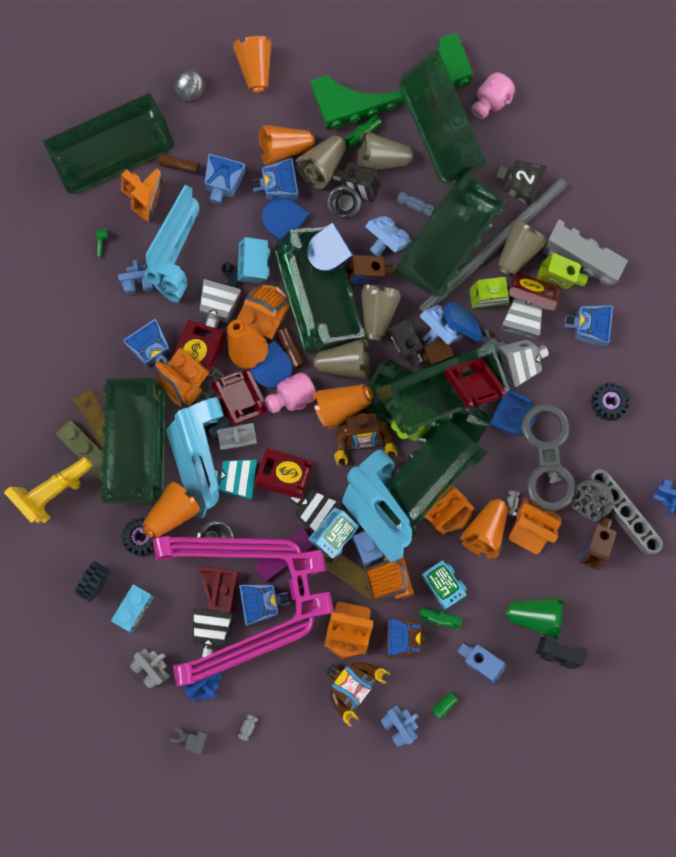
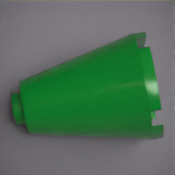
M564 598L512 601L511 605H507L506 617L513 624L544 636L555 637V639L559 640L558 633L561 632L563 610L561 608L564 605Z

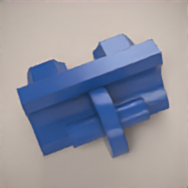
M663 479L654 492L652 500L661 502V506L668 507L667 514L672 515L674 510H676V490L672 489V481Z
M217 673L197 682L195 681L193 684L183 685L186 690L185 694L194 703L199 698L204 701L209 696L215 700L217 696L214 691L219 688L217 682L223 676Z

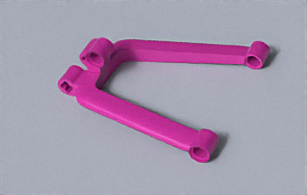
M171 536L153 539L156 561L175 557L285 560L292 575V579H289L292 601L296 600V615L292 620L196 661L173 665L176 687L193 684L195 681L205 679L307 635L312 629L314 617L334 612L330 592L311 595L307 575L326 572L323 550L302 553L297 544L285 539L171 538Z

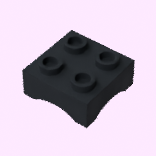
M546 635V637L540 638L536 653L541 654L540 658L549 662H556L557 660L565 668L576 669V667L584 665L588 649L583 647H566L559 643L555 637Z

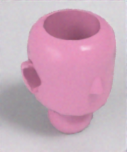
M500 72L492 73L477 91L479 102H475L471 108L474 116L479 119H485L489 114V110L499 111L505 104H509L515 93V86L511 79Z
M298 373L278 383L277 394L268 395L265 398V403L271 413L279 412L284 406L290 411L302 410L307 407V404L314 401L313 396L316 390L306 374Z

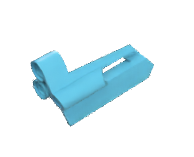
M184 185L146 252L147 269L144 272L145 279L155 285L163 296L172 302H179L187 288L185 273L180 269L181 267L174 263L199 212V204L192 197V188Z
M217 397L204 400L189 408L178 411L175 414V420L166 429L184 489L187 490L185 493L189 498L192 496L199 505L200 511L195 515L199 518H204L207 509L212 508L219 498V485L204 429L206 426L219 422L218 419L224 416ZM199 456H201L202 459H203V462H204V465H205V468H206V471H207V475H208V478H209V481H210V484H211L210 488H209V485H208V482H207V479H206V476H205V473H204V470H203V467H202L201 460H200V457H199Z
M377 450L363 461L359 467H353L349 471L347 476L349 485L345 491L342 503L390 562H395L403 558L404 547L408 546L412 539V530L409 525L410 520L385 486L388 479L391 478L395 463L384 450ZM381 500L390 507L401 521L400 530L378 505Z

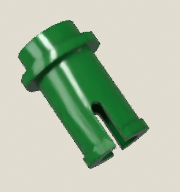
M448 692L437 705H433L434 708L431 711L439 719L445 718V714L458 703V700Z

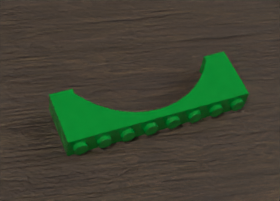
M457 33L440 38L437 46L438 52L428 70L417 81L395 92L386 94L357 92L339 85L330 79L329 75L311 80V91L326 130L338 129L343 124L356 123L361 118L373 117L378 115L379 112L392 111L398 106L411 105L416 100L422 98L424 100L429 99L434 94L440 92L444 94L453 88H462L469 85L472 81L473 72Z

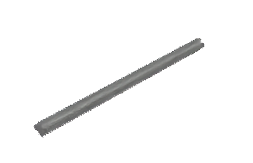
M559 179L546 193L540 196L541 198L531 204L516 219L525 224L528 223L552 199L556 198L563 189L565 190L568 183L563 179ZM513 222L502 233L498 234L488 246L484 247L479 254L475 255L470 262L464 265L465 267L461 268L456 275L452 276L451 280L443 284L442 288H439L433 296H430L431 298L427 299L419 309L424 312L436 306V304H440L443 298L445 299V296L447 297V295L451 294L450 291H454V288L456 289L459 283H463V280L465 281L468 275L472 274L473 270L475 271L477 267L479 268L482 262H486V259L488 260L491 254L493 255L496 250L500 249V246L502 247L505 244Z

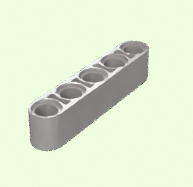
M599 469L594 471L588 479H594L596 475L602 477L603 483L608 486L611 492L615 493L616 501H614L613 509L610 513L641 552L645 555H653L660 552L663 547L661 538L605 470ZM621 508H626L629 511V517L621 515ZM634 524H639L642 527L641 534L634 531ZM648 540L655 543V550L648 548Z

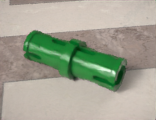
M374 115L363 125L357 126V130L345 138L347 145L350 144L349 147L351 149L359 143L363 132L372 133L382 126L381 120Z
M421 607L418 620L434 623L438 627L442 625L459 630L462 617L444 613L443 610L439 612Z

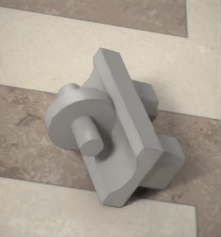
M253 423L217 430L221 451L257 444Z
M145 648L133 656L135 659L130 667L137 674L143 669L149 674L143 680L149 689L163 683L170 677L164 670L167 665L162 661L166 657L165 653L158 656L154 650L149 653Z

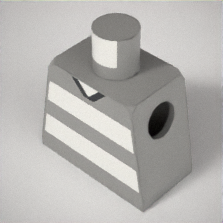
M204 279L200 313L201 316L207 317L205 325L217 329L219 321L228 323L242 297L241 289Z
M515 298L500 330L537 341L541 330L542 307Z
M529 340L498 347L505 379L514 387L521 385L540 373L542 370L540 359L549 355L545 345L537 347Z

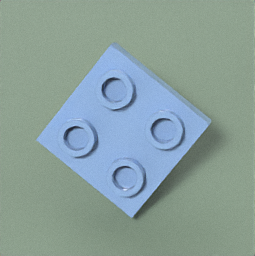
M382 216L369 220L365 226L378 237V240L370 248L377 256H381L387 246L394 252H398L408 248L413 242L409 238L408 233L394 226L393 220L389 217Z
M437 305L429 308L420 315L432 328L423 337L425 342L429 340L427 344L436 342L441 337L449 345L464 336V334L447 325L443 311L444 307Z

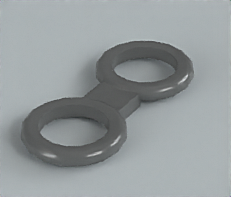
M540 404L533 406L526 412L521 425L525 440L529 445L537 449L539 464L531 472L527 480V492L529 498L537 507L547 511H557L564 509L571 503L576 490L572 474L568 469L560 465L559 447L565 443L569 436L570 424L567 416L560 408L551 404ZM545 412L556 416L561 424V434L559 437L551 442H542L536 439L530 430V421L535 415ZM555 472L564 478L567 485V493L562 500L552 503L540 498L536 492L535 485L537 478L541 474Z

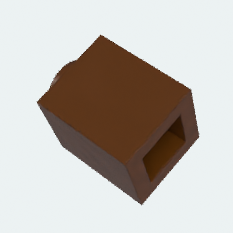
M443 339L425 345L423 353H421L424 364H428L430 369L450 362L454 358L450 345H447Z

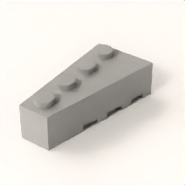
M559 219L542 253L546 254L547 257L555 253L581 265L580 271H582V274L588 277H595L602 284L614 287L628 260L607 247L599 248L597 241L592 238H582L579 235L580 231L575 228L567 229L564 227L565 222Z

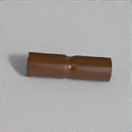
M163 153L159 157V165L197 174L199 171L200 163L179 159L178 157Z
M284 328L278 331L277 334L286 350L293 369L303 366L304 362L298 349L295 347V342L289 329Z

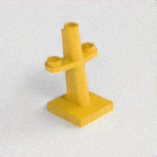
M83 457L60 473L54 474L50 479L29 492L25 488L9 487L4 493L31 523L34 521L36 523H46L51 518L44 510L46 503L67 487L75 490L80 488L81 482L78 478L91 469L92 463L86 457Z

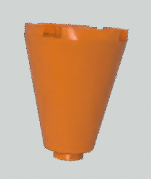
M266 36L245 37V42L240 43V39L233 42V49L246 84L253 93H262L268 87L272 42L271 38L267 40Z
M262 125V128L259 130V146L263 148L264 154H261L265 165H271L305 153L315 145L314 135H311L306 130L272 125Z
M241 319L232 321L227 328L229 357L237 367L243 369L254 368L256 364L266 359L268 354L267 341Z
M364 384L319 390L313 396V400L317 399L318 405H315V410L323 426L328 425V430H331L346 421L348 417H352L371 404L373 393L370 387H366Z
M171 482L167 485L142 523L144 527L142 530L149 538H159L194 517L200 511L195 499L192 496L189 498L185 494L187 490L178 483Z
M500 499L490 500L460 537V540L463 539L462 545L479 556L482 552L488 554L486 558L498 557L508 514L506 503Z

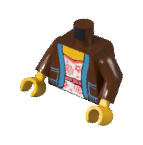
M361 413L358 416L348 417L345 425L336 432V450H338L334 455L336 464L339 465L338 461L344 458L345 465L348 464V458L344 450L386 444L385 453L389 456L388 452L394 451L397 457V446L392 443L394 440L390 425L378 419L374 413Z
M354 662L351 665L347 664L342 671L332 663L325 672L326 675L335 681L330 687V698L333 707L349 727L352 726L349 723L350 718L355 717L358 721V717L354 712L377 681L383 684L386 683L382 680L383 674L390 675V673L385 669H379L369 663Z

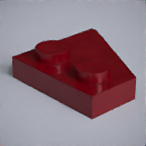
M199 566L198 569L203 579V587L208 597L207 601L210 610L232 613L239 572Z

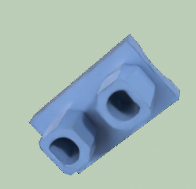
M133 260V266L126 267L127 273L118 274L119 282L126 294L135 293V283L141 282L144 291L155 290V285L149 283L144 277V272L147 269L146 264L138 265V261Z
M396 705L381 720L387 730L394 725L397 727L399 732L392 736L397 747L406 743L409 745L418 738L414 732L418 728L414 721L419 717L417 713L411 716L407 709L401 712Z

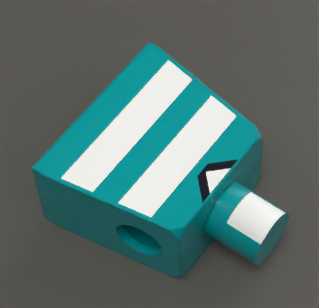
M257 460L223 461L222 470H215L217 481L220 483V492L252 501L258 465Z

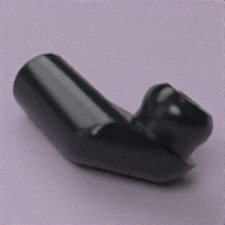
M229 262L223 263L221 270L228 279L227 286L237 288V269Z

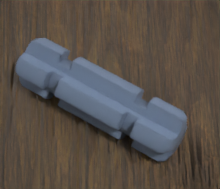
M403 191L398 195V203L407 204L408 207L419 212L423 211V214L428 216L433 214L434 205L430 203L425 204V201L412 195L408 196Z
M225 415L216 423L217 425L211 426L208 432L213 438H217V430L229 428L231 424L227 416Z

